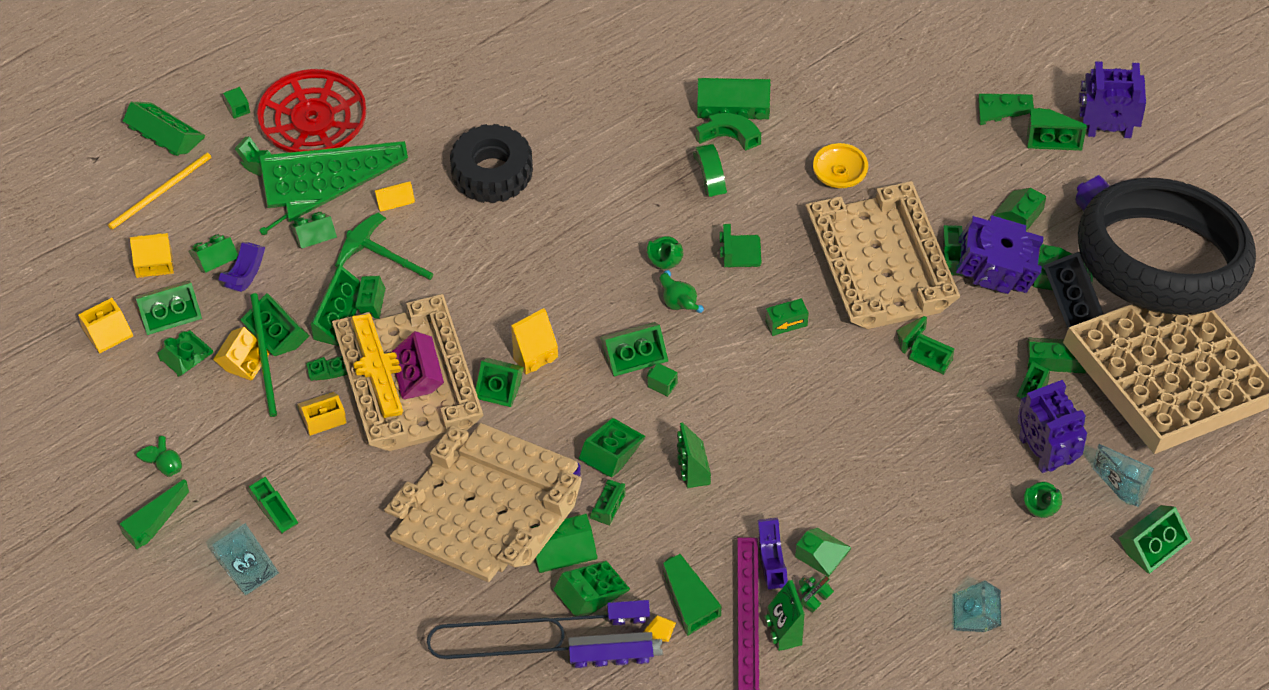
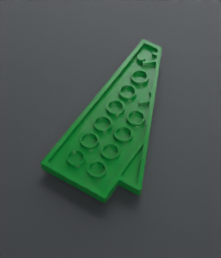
M402 141L261 155L259 159L267 208L286 206L288 222H291L408 160L406 143Z

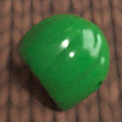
M670 236L658 238L653 242L649 241L646 252L652 264L663 270L676 267L681 262L684 254L681 243Z
M1039 482L1030 488H1026L1023 501L1032 515L1038 518H1048L1060 510L1062 494L1053 484Z

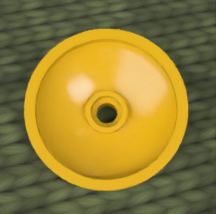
M835 143L825 146L817 152L813 160V170L816 177L822 183L834 188H849L859 184L866 177L868 160L865 154L855 146Z

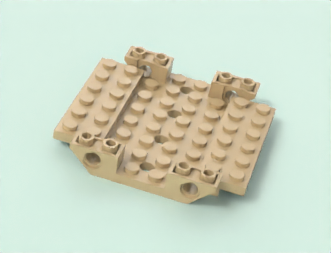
M482 423L479 424L469 438L467 431L452 425L430 452L433 464L419 482L415 485L407 481L384 509L385 513L403 519L390 537L392 541L486 582H490L498 571L503 572L508 565L520 567L532 563L574 508L582 479L580 476L573 474L578 468V463L575 460ZM438 484H443L442 487L434 488ZM470 497H475L474 500L466 501ZM503 510H506V511H507V512L504 513V514H501V515L498 514L500 511H503ZM534 524H540L539 527L530 528Z

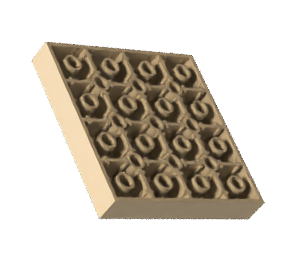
M1131 304L1069 327L1063 341L1065 346L1153 454L1269 409V374L1214 310L1201 314L1175 315L1155 312Z

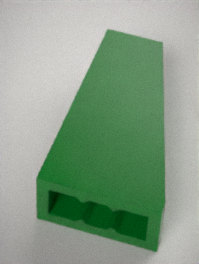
M681 554L669 557L663 563V574L684 631L688 636L721 617L722 605Z

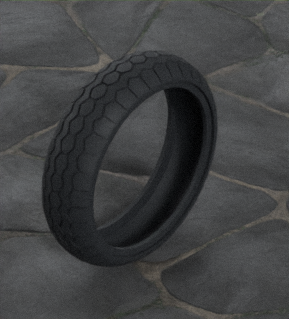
M1136 178L1115 183L1099 192L1089 202L1078 226L1079 251L1084 264L1092 276L1114 295L1131 304L1133 303V305L1155 312L1193 315L1219 309L1232 302L1243 292L1255 268L1256 248L1254 239L1242 217L1217 196L1181 181L1165 178ZM1131 218H1156L1175 222L1198 232L1212 242L1222 253L1227 265L1211 272L1199 274H1182L1160 270L1146 265L1124 252L1109 236L1106 227L1118 221Z

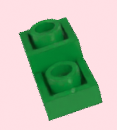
M342 356L328 361L323 357L306 363L310 380H327L348 375Z

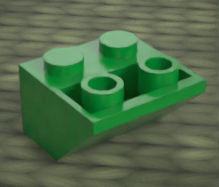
M317 212L311 214V218L304 219V217L293 220L294 223L290 224V227L301 249L337 238L330 215Z
M219 234L210 237L208 242L194 244L192 246L193 249L189 250V254L203 273H207L238 258V253L231 237Z

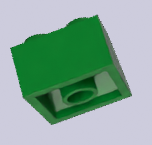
M1031 187L1014 190L995 211L993 216L1026 225L1027 231L1043 212L1046 195Z
M491 358L482 360L475 390L478 399L512 407L521 384L524 367Z

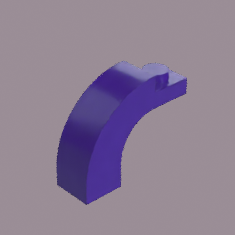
M242 242L234 267L229 272L220 273L219 280L225 282L224 287L240 292L246 290L259 270L265 247L251 242Z
M779 519L758 520V541L765 583L768 590L783 588L788 582L781 550Z

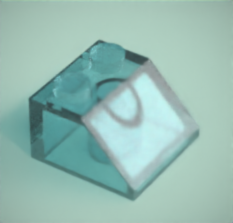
M982 581L953 594L954 630L987 632L1001 626L1000 589L987 581Z

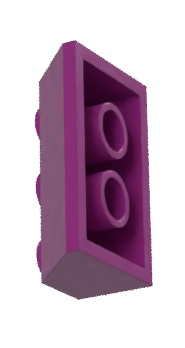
M414 331L391 352L397 354L396 359L399 360V365L402 369L396 373L402 399L432 394L444 383L432 336Z

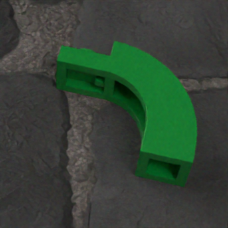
M733 113L710 115L708 123L696 127V140L699 144L719 136H728L736 139L745 151L761 145V131L752 121L741 115Z
M714 144L695 147L696 150L693 151V157L700 165L705 193L709 197L726 194L724 173Z

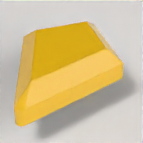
M656 615L643 632H652V639H662V642H669L676 622Z

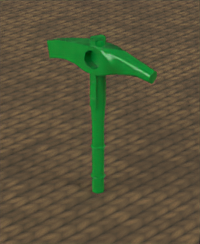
M379 212L364 220L353 231L349 230L347 232V239L335 263L336 267L338 265L343 266L351 256L365 247L429 280L433 277L432 272L370 240L373 231L386 220V217Z

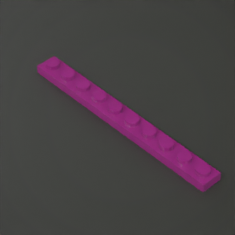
M738 537V690H759L758 538Z

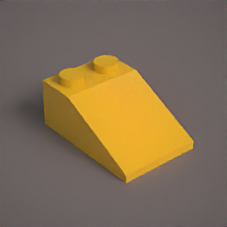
M544 308L511 325L513 359L519 366L524 367L523 372L526 375L537 371L541 366L551 363L558 358V346Z

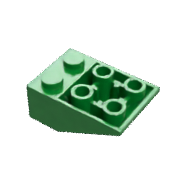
M680 423V431H677L678 465L682 467V481H686L687 488L711 485V472L704 443L684 423Z
M607 561L562 573L554 588L555 593L575 617L593 614L630 590L628 585Z

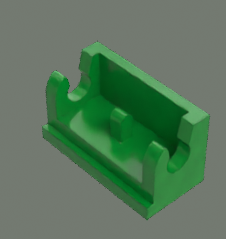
M364 276L361 278L356 302V309H359L361 314L370 312L375 319L380 318L386 289L380 276Z
M920 333L911 348L912 353L909 357V360L944 375L953 361L954 348Z
M607 480V485H605L595 508L591 511L590 519L610 526L626 495V486L624 483Z

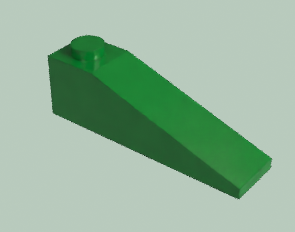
M183 479L120 523L123 536L136 550L149 543L189 493L187 481Z

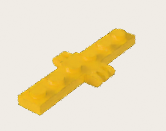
M371 314L353 316L351 323L363 356L359 361L353 363L356 375H364L366 378L370 377L383 418L400 416L403 413V409L391 374L402 370L399 360L396 359L397 354L395 352L384 354Z

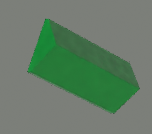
M341 265L337 266L311 322L313 340L339 346L332 321L355 315L361 283L359 279Z

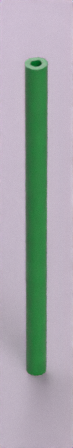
M253 293L250 295L269 416L275 417L277 416L259 299L258 294Z

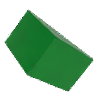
M1032 361L1017 393V397L1024 398L1027 396V393L1047 386L1050 369Z

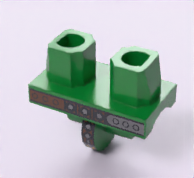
M827 576L815 586L813 583L816 580L813 577L809 579L803 577L799 580L800 588L798 592L800 594L807 592L800 600L802 607L805 606L812 613L822 604L814 596L816 593L826 600L834 592L827 583L830 580Z

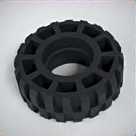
M483 124L480 127L469 129L467 133L464 132L459 137V140L455 141L450 152L453 183L468 198L476 199L482 203L504 202L511 197H516L520 191H523L528 186L532 178V150L528 141L518 131L512 130L505 125ZM491 158L506 162L497 168H483L477 165L481 161Z

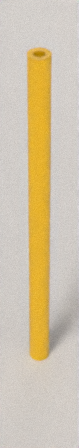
M208 152L111 221L108 227L111 230L115 229L210 160L211 155Z

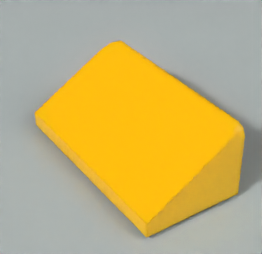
M410 181L375 190L376 203L380 212L415 203Z

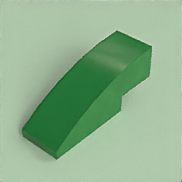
M944 225L943 256L951 275L963 276L956 273V266L960 262L961 255L959 236L963 232L962 226Z
M266 477L249 486V494L281 534L299 523L279 492L274 490Z

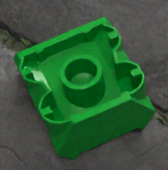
M189 330L188 332L179 333L178 339H166L163 349L158 352L160 362L163 361L179 377L214 352L213 349Z

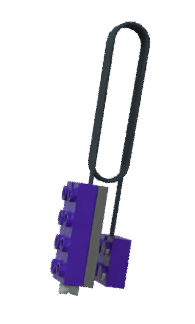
M649 600L608 603L607 615L441 624L435 626L427 636L429 651L439 659L569 650L570 665H574V668H586L589 663H595V667L608 666V662H616V665H628L629 661L636 660V664H646L654 656L663 655V650L660 648L662 639H652V632L569 637V647L559 648L564 641V630L558 621L608 618V622H612L613 625H625V621L632 620L633 624H643L646 622V619L650 618ZM553 622L561 631L559 643L553 648L439 655L432 650L430 644L432 635L437 630L443 628Z

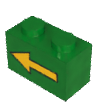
M802 298L766 308L765 322L771 335L775 336L808 326L809 312Z

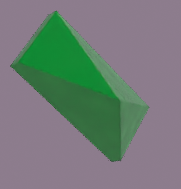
M923 316L896 330L901 351L904 354L914 344L919 334H922L926 329L927 317Z

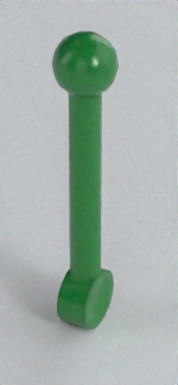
M287 212L268 227H262L260 233L266 235L268 230L288 218Z

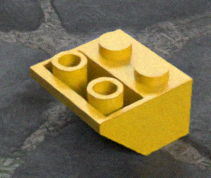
M168 233L130 237L136 278L174 274L173 254Z
M113 298L78 314L81 328L99 354L133 337L122 311Z
M245 327L233 330L213 360L226 372L251 381L261 368L257 338Z
M335 392L297 404L309 436L347 424L345 410L339 396Z

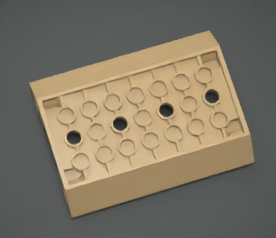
M912 181L878 188L876 198L845 205L841 196L806 204L808 214L850 322L866 329L876 328L941 313L960 298L956 284ZM866 216L868 219L862 220L859 217ZM877 244V245H879L880 247H879V248H873V247H871V245ZM889 273L891 274V276L885 277L882 274ZM901 302L903 305L896 306L894 305V303Z
M443 294L406 303V313L373 320L384 354L391 353L414 331L432 336L444 383L432 394L402 399L396 373L391 374L403 409V413L400 416L383 418L370 377L366 378L364 375H356L353 363L359 361L363 356L351 323L352 317L332 321L368 443L371 446L393 451L440 439L452 425L467 431L483 417V412ZM392 331H397L398 335L391 336L389 335V333ZM421 421L428 423L426 426L417 425Z

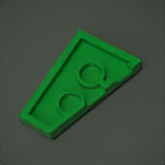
M979 93L978 96L980 126L992 120L995 122L1001 121L1002 118L1008 116L1014 118L1030 114L1031 108H1034L1033 94Z

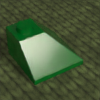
M814 528L808 530L796 544L795 558L825 576L830 577L849 553L851 547L825 531Z

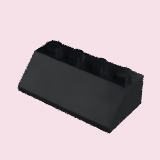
M1080 252L1043 265L1068 329L1074 325L1104 315Z

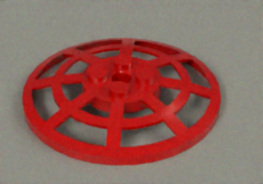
M308 69L288 74L274 82L261 97L257 114L259 126L267 140L281 150L291 153L311 151L299 149L301 146H320L323 144L326 146L325 148L312 150L343 147L363 127L367 109L362 91L351 79L330 70ZM309 78L327 79L324 88L312 87L301 89L298 82L299 80ZM334 81L348 87L355 95L345 100L340 94L331 90ZM291 83L295 91L294 93L287 96L280 104L270 100L277 91ZM306 94H321L320 98L306 99L305 97ZM328 96L333 97L340 104L332 107L327 102ZM298 98L300 102L293 109L286 107L292 100ZM359 101L361 120L359 123H350V106ZM266 106L276 110V127H265L264 112ZM344 110L345 121H335L334 114ZM281 114L291 116L292 123L281 125ZM313 115H316V116H317V117L314 118V119H310V118H309V117H311V116H313ZM331 127L341 128L329 138L325 133ZM295 129L301 134L298 139H294L285 131ZM346 129H355L342 141L336 144L331 142L340 137ZM280 133L286 140L294 144L292 147L283 145L269 134ZM318 135L321 141L305 142L308 136Z

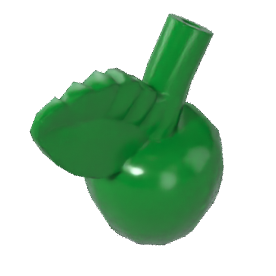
M165 436L158 437V448L155 446L145 447L136 454L143 462L155 463L158 470L167 477H172L182 469V461L178 453L172 449L166 450Z

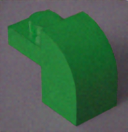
M250 136L245 137L234 148L242 158L240 163L249 172L262 176L259 158L261 155H271L269 150H259Z

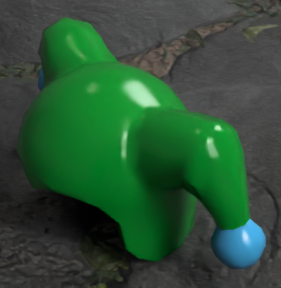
M664 271L660 275L659 280L664 288L663 300L666 306L672 310L686 309L702 313L704 307L696 304L697 293L695 288L689 283L674 281L670 277L671 271Z

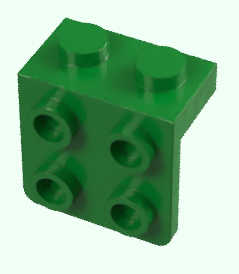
M723 224V232H719L720 243H723V246H720V258H724V267L761 266L760 236L731 235V224Z

